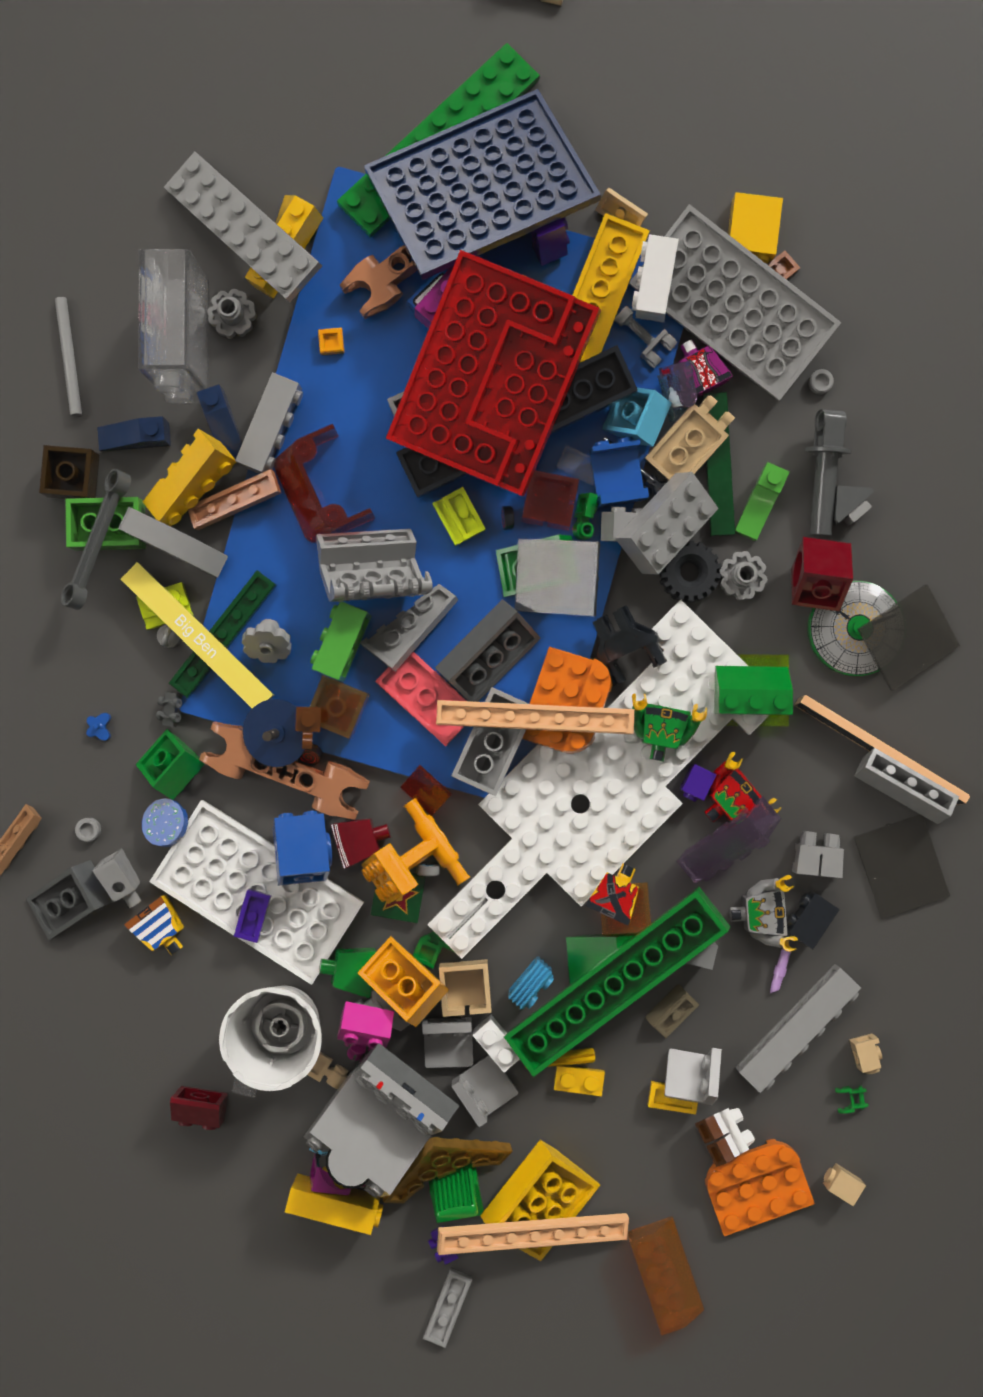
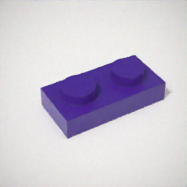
M247 889L234 937L255 943L259 942L272 895Z

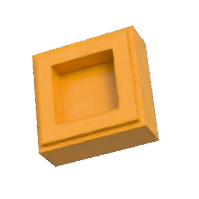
M342 327L318 330L321 355L345 353Z

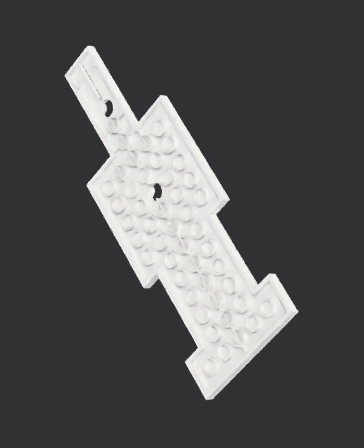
M679 600L652 628L659 636L658 644L663 650L667 662L653 668L651 663L607 708L632 709V694H636V701L643 700L644 694H646L648 704L689 711L691 715L694 704H698L696 711L698 713L704 712L705 707H707L705 720L701 721L696 733L684 746H679L678 749L666 748L664 762L650 759L652 745L642 743L641 739L636 736L635 731L633 735L595 733V740L592 745L574 754L563 753L537 744L504 778L497 795L488 794L478 804L512 839L428 923V926L461 959L546 873L582 906L591 897L606 873L608 872L613 875L622 866V863H625L683 804L666 788V785L726 724L733 719L750 735L769 716L714 714L715 666L748 665L682 600ZM582 794L589 799L590 806L586 812L576 813L573 811L571 800L574 796ZM491 881H500L504 884L505 893L501 898L492 899L487 895L486 887Z

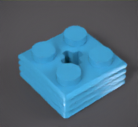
M540 956L536 957L509 988V1000L512 999V1003H516V1006H520V1009L525 1007L530 1009L538 999L537 992L541 988L546 990L554 980L551 966L544 963V960H540Z

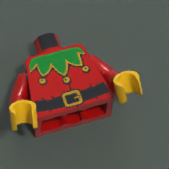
M731 752L727 760L713 771L716 777L709 789L708 796L714 804L704 812L713 823L722 815L731 822L746 823L757 821L768 815H776L781 810V807L773 809L771 804L777 799L772 798L766 805H763L766 801L738 769L743 759L741 758L739 762H734L732 758L735 752Z

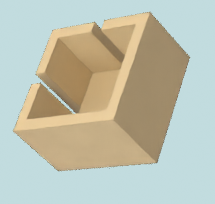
M488 959L440 963V981L449 989L441 999L443 1017L465 1015L466 1005H470V1015L492 1013Z

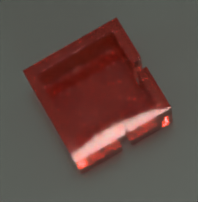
M535 471L528 486L522 522L543 526L545 521L548 522L547 527L569 531L579 479Z

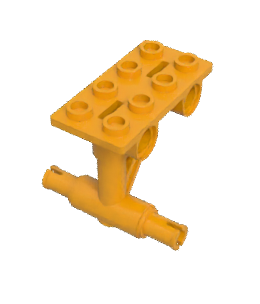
M417 798L405 804L404 808H406L416 823L414 825L415 829L423 841L402 856H399L391 843H389L361 864L363 876L368 882L372 881L377 888L375 890L376 895L382 902L386 901L387 904L397 900L419 885L410 873V870L431 855L435 857L441 867L447 868L457 886L470 878L458 861L459 854L457 851L455 852L444 833L435 823L433 816L426 814Z

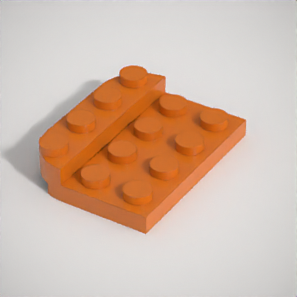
M549 647L530 704L604 708L609 692L612 689L608 668L597 659L592 660ZM526 729L522 739L563 753L574 754L591 746L595 740V733Z
M770 1139L766 1140L767 1144L750 1149L721 1166L716 1167L713 1161L707 1172L705 1185L724 1236L815 1204L800 1163L801 1160L791 1146L784 1142Z

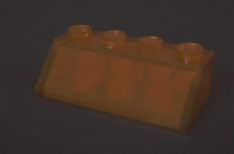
M671 1216L628 1231V1238L661 1335L685 1328L704 1311L675 1222Z

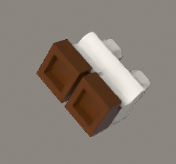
M739 1108L725 1109L695 1123L705 1144L720 1138L706 1146L716 1167L726 1164L738 1155L748 1151V1146L755 1141L751 1131L747 1129L740 1132L737 1123L743 1121V1115Z

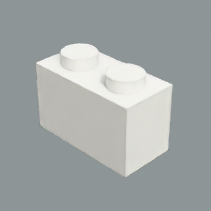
M490 1014L473 1029V1037L499 1068L506 1072L520 1058L505 1040L504 1036L507 1032Z

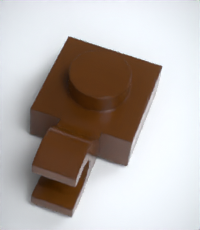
M296 706L295 731H303L302 749H312L313 732H320L321 707Z

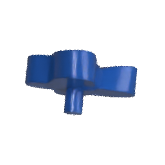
M102 713L97 717L89 716L87 718V724L89 725L86 731L87 736H96L103 741L109 740L111 734L106 729V725L110 722L111 715L109 713Z

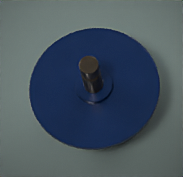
M270 699L257 704L250 710L243 725V739L247 750L257 761L271 767H283L295 762L302 756L306 749H302L303 731H295L296 706L285 700Z

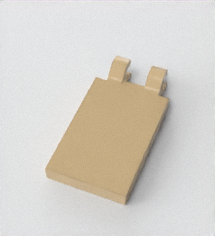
M708 395L699 407L692 403L644 457L668 480L675 473L693 472L695 474L729 436L724 430L735 417L730 412H725L718 421L708 412L718 402L711 395Z

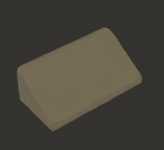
M678 984L645 1018L666 1039L699 1004Z

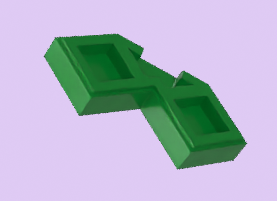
M433 931L420 937L413 956L422 965L433 969L442 947L453 950Z

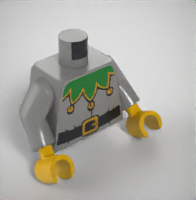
M785 875L780 879L760 880L748 889L746 895L742 896V907L729 908L730 921H744V929L750 932L752 938L765 945L783 947L788 952L797 950V948L789 946V940L797 941V937L790 936L784 938V936H787L784 892L794 888V886H786L784 880H789L792 877Z

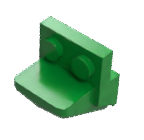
M471 1163L456 1169L455 1173L440 1179L436 1176L429 1181L430 1195L437 1223L480 1216L484 1212L477 1169L472 1167Z

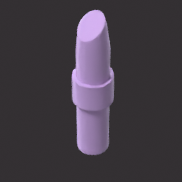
M784 949L781 950L778 963L774 968L770 993L779 991L783 977L786 975V967L791 952Z

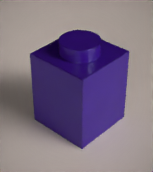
M691 764L679 788L684 791L683 797L693 802H696L697 799L704 801L716 774L696 764Z

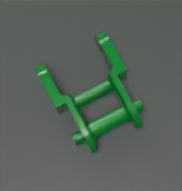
M844 1086L842 1089L835 1088L836 1093L848 1092L851 1101L849 1107H844V1109L838 1108V1113L855 1112L854 1109L861 1108V1110H864L868 1107L869 1104L865 1103L864 1092L867 1089L862 1088V1086L851 1089L849 1086ZM858 1093L860 1103L854 1104L853 1094Z

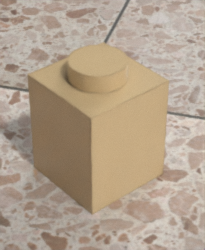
M835 1163L833 1168H829L824 1175L823 1184L828 1191L852 1206L855 1205L866 1187L859 1177Z

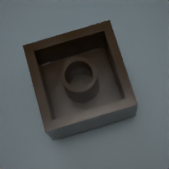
M44 445L39 493L47 498L56 499L96 498L100 455L92 449Z

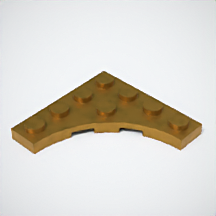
M432 1137L428 1139L391 1195L382 1197L383 1202L405 1203L413 1194L424 1187L423 1182L430 1181L436 1176L440 1179L455 1173L456 1169L465 1167L470 1163L472 1167L501 1165L513 1152L510 1143L499 1141L490 1142L477 1139L460 1140L459 1138Z

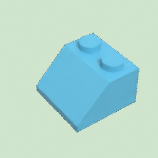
M637 388L636 394L612 405L602 429L621 438L632 437L633 440H640V445L653 447L672 403L656 390Z

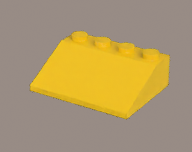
M540 1139L480 1216L485 1224L576 1217L600 1187V1184L557 1149ZM553 1246L522 1248L520 1250L542 1261Z

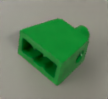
M375 948L336 949L334 960H320L319 973L332 975L331 984L337 989L370 998L372 987L358 972L377 950Z

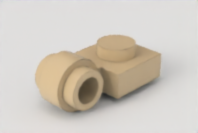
M320 1052L315 1065L307 1075L318 1082L325 1075L328 1078L327 1084L338 1089L346 1079L348 1070L338 1064L330 1068L329 1066L333 1059Z

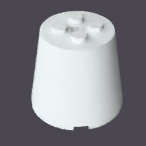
M292 986L261 988L242 996L226 1013L219 1035L222 1058L233 1072V1075L245 1085L264 1091L282 1090L291 1087L304 1078L315 1065L322 1043L319 1013L315 1003L305 992ZM279 1020H282L283 1024L286 1025L283 1029L280 1028Z

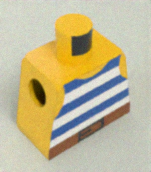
M167 894L159 897L124 924L151 951L164 945L172 956L183 947L175 935L184 929V926Z

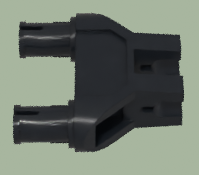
M627 605L613 612L620 628L619 630L615 631L607 614L593 622L601 640L597 660L608 668L612 686L626 680L617 663L618 658L639 648L645 649L653 668L667 662L658 644L659 636L657 632L635 622Z

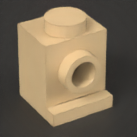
M868 1034L849 1039L856 1067L865 1074L879 1072L881 1068L880 1060L883 1059L879 1046H875V1044L880 1043L879 1038L874 1034Z

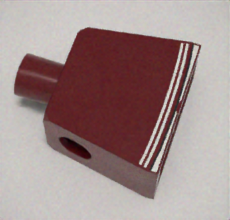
M371 818L331 824L343 869L372 856L380 850L378 841L391 838L388 825L385 824L374 828Z

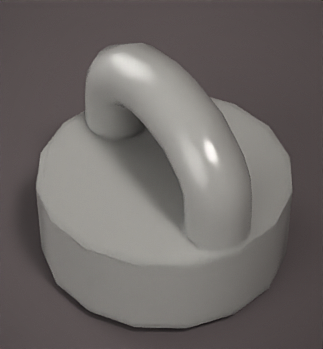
M167 624L161 626L157 631V640L164 647L174 648L182 640Z

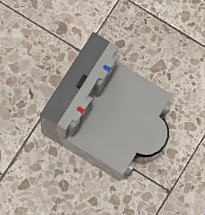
M378 1043L362 1055V1058L353 1067L303 1137L307 1139L306 1144L316 1152L319 1150L323 1152L319 1159V1170L322 1178L329 1186L337 1190L348 1191L366 1185L365 1190L373 1197H385L391 1195L430 1136L443 1131L459 1105Z

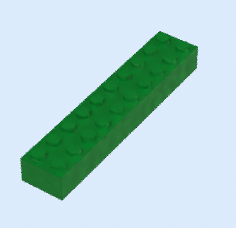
M698 887L513 1027L504 1038L534 1077L726 934L731 926L702 889Z

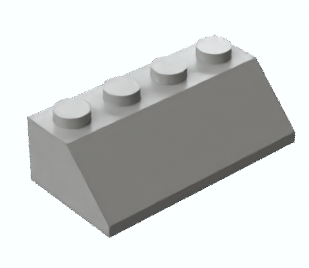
M491 687L485 702L528 704ZM473 727L451 776L496 796L526 729Z

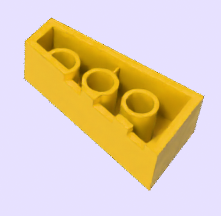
M197 429L193 436L196 439L191 446L186 444L181 450L183 454L181 459L177 463L172 462L168 467V476L159 479L142 501L156 520L170 527L177 524L181 520L182 515L188 509L193 508L206 492L212 490L215 483L222 476L228 474L236 463V459L219 440L200 429Z

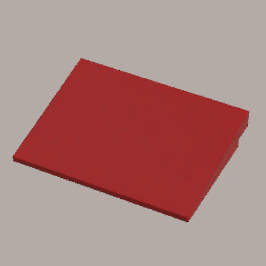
M460 250L386 439L513 493L525 496L601 313V309L579 300L573 295Z

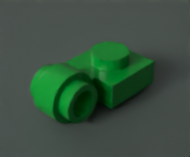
M589 492L578 495L574 518H577L572 529L574 537L578 540H587L594 533V527L589 522V519L594 517L598 509L597 494Z

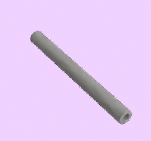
M66 297L55 298L69 410L70 416L77 417L82 415L68 304Z

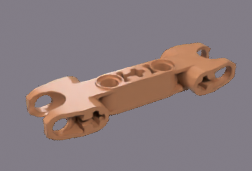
M403 245L381 263L373 255L363 259L355 265L353 270L341 282L340 288L344 294L360 287L367 288L371 292L370 299L359 310L362 317L367 319L387 310L395 304L403 295L397 285L415 273L417 269ZM397 263L405 265L402 270L397 271L393 269V266Z
M216 721L212 723L210 729L225 739L227 744L224 754L203 752L200 755V761L212 767L218 773L234 779H242L245 769L314 795L315 798L311 807L329 816L356 819L359 811L344 802L342 792L347 787L367 789L370 783L369 780L357 774L349 767L330 761L327 763L324 772L295 761L287 765L289 773L283 775V770L280 769L282 767L259 766L257 760L249 753L245 746L243 726ZM302 774L311 775L313 784H305L302 781Z

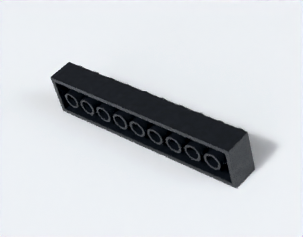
M618 345L579 363L550 435L636 394L638 389ZM407 447L396 452L418 498L468 475L466 472Z

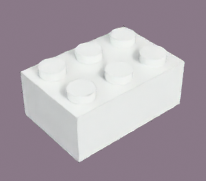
M649 234L648 242L643 241L640 262H644V267L639 266L636 286H639L640 289L639 292L634 291L632 310L636 311V318L664 322L679 239Z

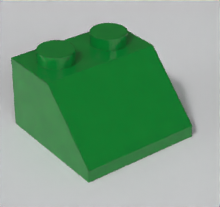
M166 729L136 763V766L154 789L174 800L184 790L190 780L199 773L204 763L199 760V756L170 730Z

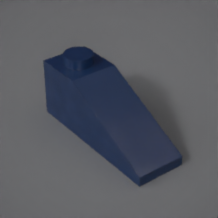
M219 384L198 391L197 395L213 437L219 440L236 459L243 442L225 391Z
M163 416L137 418L97 427L100 452L171 446L169 422Z

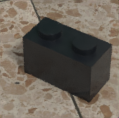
M810 891L801 897L798 903L800 907L795 914L792 913L787 918L786 922L787 933L797 937L800 942L813 950L840 909L818 894Z

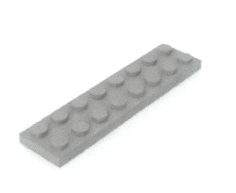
M195 151L164 186L172 196L289 303L322 267L312 255Z

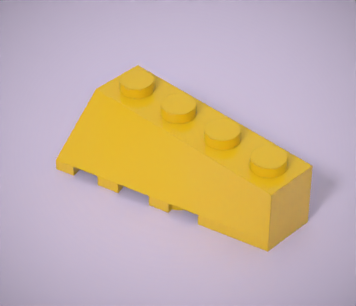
M285 195L275 223L305 249L322 222L323 217L314 205L296 195ZM250 267L245 278L257 290L274 299L278 292Z

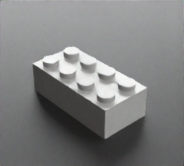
M693 472L675 473L615 539L642 574H659L719 508Z

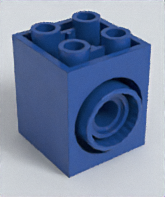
M306 811L300 816H293V813H283L278 815V818H274L273 839L278 886L326 881L330 872L329 866H332V847L330 835L325 830L324 813L318 814L317 811Z

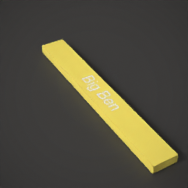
M137 562L121 578L251 708L263 701L270 700L274 696L140 563Z

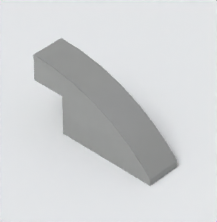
M128 507L118 528L173 558L188 563L215 577L219 576L228 558L227 555L131 507Z

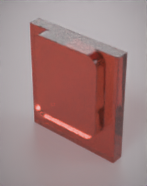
M421 765L417 767L400 787L412 799L417 798L421 807L431 816L452 795Z

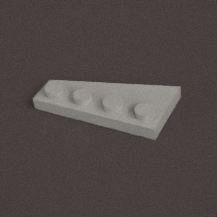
M438 584L432 589V592L416 600L413 607L407 611L403 610L396 615L397 619L387 626H381L376 630L377 633L370 639L365 638L360 644L396 672L457 603L458 598Z

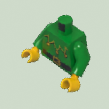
M632 694V709H635L634 731L642 743L652 745L650 759L664 762L666 748L678 749L679 746H684L696 733L701 721L705 720L707 716V707H705L702 713L696 712L698 704L693 705L691 715L689 711L648 704L646 694H644L643 700L636 701V694Z

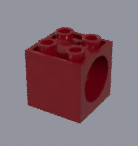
M803 537L791 568L792 605L840 611L853 581L851 543Z

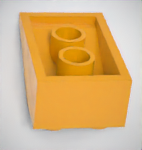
M391 936L358 972L406 1022L415 1027L420 1024L449 991L439 979Z

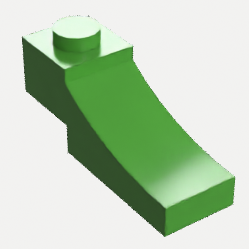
M769 462L764 465L736 525L735 533L753 541L758 539L778 495L781 493L789 471Z

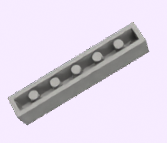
M834 964L735 1068L757 1091L761 1093L763 1090H768L774 1084V1078L780 1072L784 1073L792 1064L791 1061L797 1055L800 1056L807 1050L808 1043L814 1037L818 1038L825 1031V1025L830 1020L834 1021L842 1013L841 1009L858 997V991L861 987L839 966Z

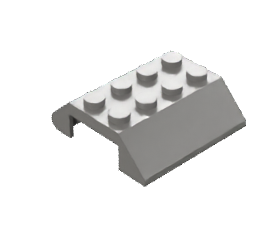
M411 529L316 535L319 569L329 602L403 596L413 597L432 592L433 585L429 572L425 571V578H423L415 560L417 542Z

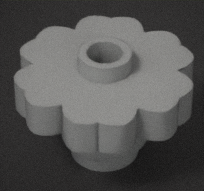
M231 289L229 293L220 291L212 297L211 302L213 306L207 310L208 320L211 326L216 327V331L220 336L232 339L237 334L240 337H244L247 332L253 329L251 321L257 318L256 307L252 301L248 300L245 292Z
M748 551L735 552L731 559H726L721 564L719 573L723 579L719 585L726 595L734 594L737 600H749L754 597L755 592L759 593L764 589L768 580L767 576L763 574L766 570V565L759 556L751 558ZM740 572L746 575L745 580L741 578Z
M272 619L262 620L260 624L256 625V628H247L242 637L243 652L252 659L258 658L262 663H276L278 659H286L291 652L290 635Z

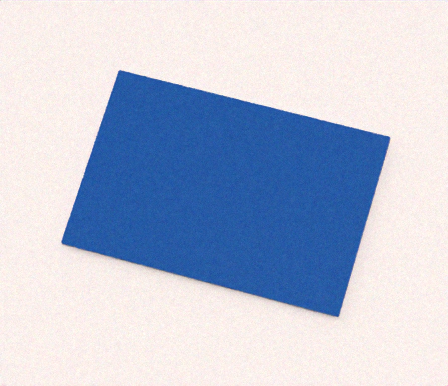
M337 167L334 171L322 212L323 220L318 226L310 254L322 267L299 292L276 374L298 382L303 392L300 404L298 406L295 405L292 412L294 414L293 422L289 428L286 427L283 436H285L284 443L280 450H276L274 455L276 461L272 470L275 472L281 494L235 514L224 551L228 558L219 576L216 578L203 626L210 631L256 570H258L277 586L229 646L228 650L274 694L271 699L285 700L297 707H321L320 732H313L312 743L319 746L324 753L485 798L489 793L451 776L473 727L464 726L451 742L444 746L375 682L388 666L361 644L344 682L312 669L313 664L310 663L315 650H320L323 643L320 641V637L324 628H329L332 619L329 616L333 606L339 605V602H329L319 569L316 535L396 529L412 530L417 542L415 560L422 577L425 578V571H428L432 579L433 588L440 584L458 598L457 603L413 652L464 699L466 698L435 667L502 599L518 611L541 639L493 688L530 704L549 647L588 659L591 658L597 636L593 622L603 615L621 551V545L618 542L601 541L602 512H611V507H625L626 512H632L634 502L599 507L594 517L589 519V522L594 527V533L587 540L576 539L572 529L577 518H574L578 495L589 492L596 494L589 450L595 446L594 443L602 441L605 436L613 443H618L621 437L602 429L612 407L611 405L549 435L525 496L518 495L468 474L418 498L396 452L406 447L386 439L394 418L387 399L405 391L429 330L415 318L414 312L408 306V300L433 276L422 280L420 274L416 271L397 285L403 295L395 304L387 310L367 319L362 317L359 310L370 299L371 292L367 288L360 287L344 294L340 288L341 282L353 270L355 265L366 257L373 255L381 263L404 244L391 219L370 238L338 206L337 200L365 174ZM566 230L570 241L567 244L568 255L543 266L532 248L531 233L525 234L477 257L573 295L595 238ZM640 254V257H639V259H638V262H637V264H636V267H635V269H634V272H633V274H632L631 279H632V278L635 276V274L638 272L639 266H642V265L644 264V262H640V261H641V254ZM397 263L393 266V269L399 271L402 270L405 267V265L402 263ZM629 284L617 315L626 306L632 310L634 291L636 290ZM633 311L635 321L654 338L664 329L668 334L672 335L677 341L674 348L669 351L659 342L652 351L660 357L661 361L655 368H652L640 357L642 352L648 347L644 340L638 337L627 325L621 327L614 321L602 352L618 345L636 387L656 390L664 396L670 374L662 375V369L667 370L669 368L671 373L683 327L667 314H665L664 322L636 318V311ZM342 327L345 353L321 355L318 330ZM639 445L637 448L642 469H644L646 462L644 457L648 454L650 446ZM248 469L245 480L250 479L258 475L259 473H256ZM463 487L486 530L455 546L432 503ZM502 506H511L513 508V530H503L501 519ZM558 534L572 536L580 583L504 597L496 550ZM423 595L343 602L362 609L372 616L361 640L363 641L365 638L370 639L377 633L376 630L381 626H387L397 619L396 615L403 610L407 611L415 605L414 602ZM265 619L275 620L279 627L290 635V643L292 644L290 654L286 659H278L276 663H262L258 658H250L243 652L244 645L242 644L243 633L246 632L247 628H256V625ZM212 669L189 698H186L184 695L182 696V706L179 708L183 713L211 721L240 726L244 725L246 716L252 709ZM490 690L479 700V702H485ZM521 740L505 777L537 744Z

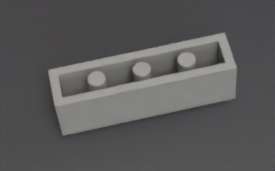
M272 372L235 461L239 466L259 474L273 469L276 458H274L276 450L281 449L285 440L283 433L286 427L289 428L294 419V414H292L294 407L300 404L303 397L302 388L298 382Z
M873 748L863 756L854 775L856 778L936 824H940L951 817L960 797L876 748Z

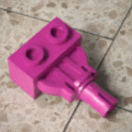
M345 1002L337 1039L343 1040L346 1047H349V1044H351L347 1051L348 1058L353 1060L354 1055H356L355 1060H360L362 1055L365 1054L367 1046L368 1051L378 1043L385 1048L387 1047L391 1037L394 1011Z

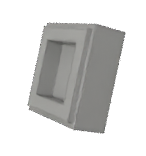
M863 501L843 521L848 526L853 524L872 506L868 501Z

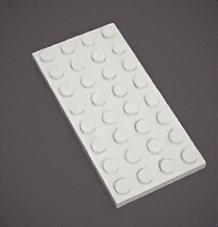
M204 800L200 801L189 818L184 836L180 837L176 841L177 843L170 848L149 881L232 935L235 933L247 889L272 895L259 942L255 943L239 939L311 985L319 975L320 960L329 959L364 901L329 879L319 882L278 886L274 844Z

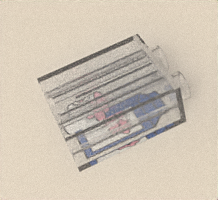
M139 249L138 370L154 385L156 391L165 394L166 402L173 404L194 403V394L209 388V316L207 314L209 308V280L190 249Z

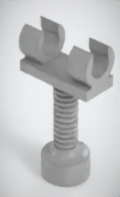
M626 306L616 316L614 321L621 327L627 325L638 337L644 340L648 347L642 352L640 357L652 368H655L661 359L652 351L653 348L661 342L667 350L671 351L677 344V341L665 329L656 338L651 336L633 318L634 312Z

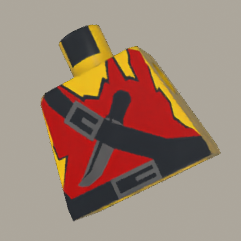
M622 863L617 876L607 872L585 906L629 926L639 891L638 886L630 883L636 869Z

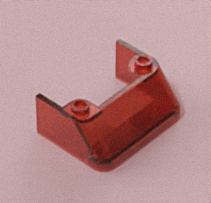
M333 424L297 439L274 462L275 471L302 532L309 542L317 544V534L344 533L375 519L371 508L348 517L345 510L338 504L321 507L303 464L315 458L317 454L316 446L339 436Z

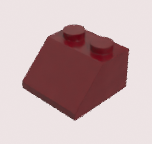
M181 1086L170 1098L171 1121H177L181 1126L196 1124L202 1125V1128L206 1130H216V1128H220L224 1123L229 1093Z

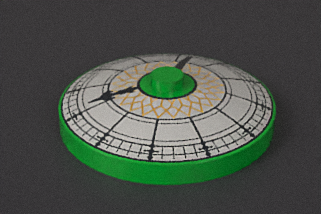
M852 581L840 611L812 608L808 619V638L816 657L832 671L846 676L869 675L885 668L899 653L905 635L904 617L896 600L880 586L865 581Z

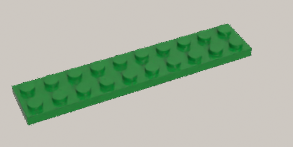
M506 43L385 156L523 96L539 81L540 75ZM367 174L337 200L338 206L370 238L390 220Z

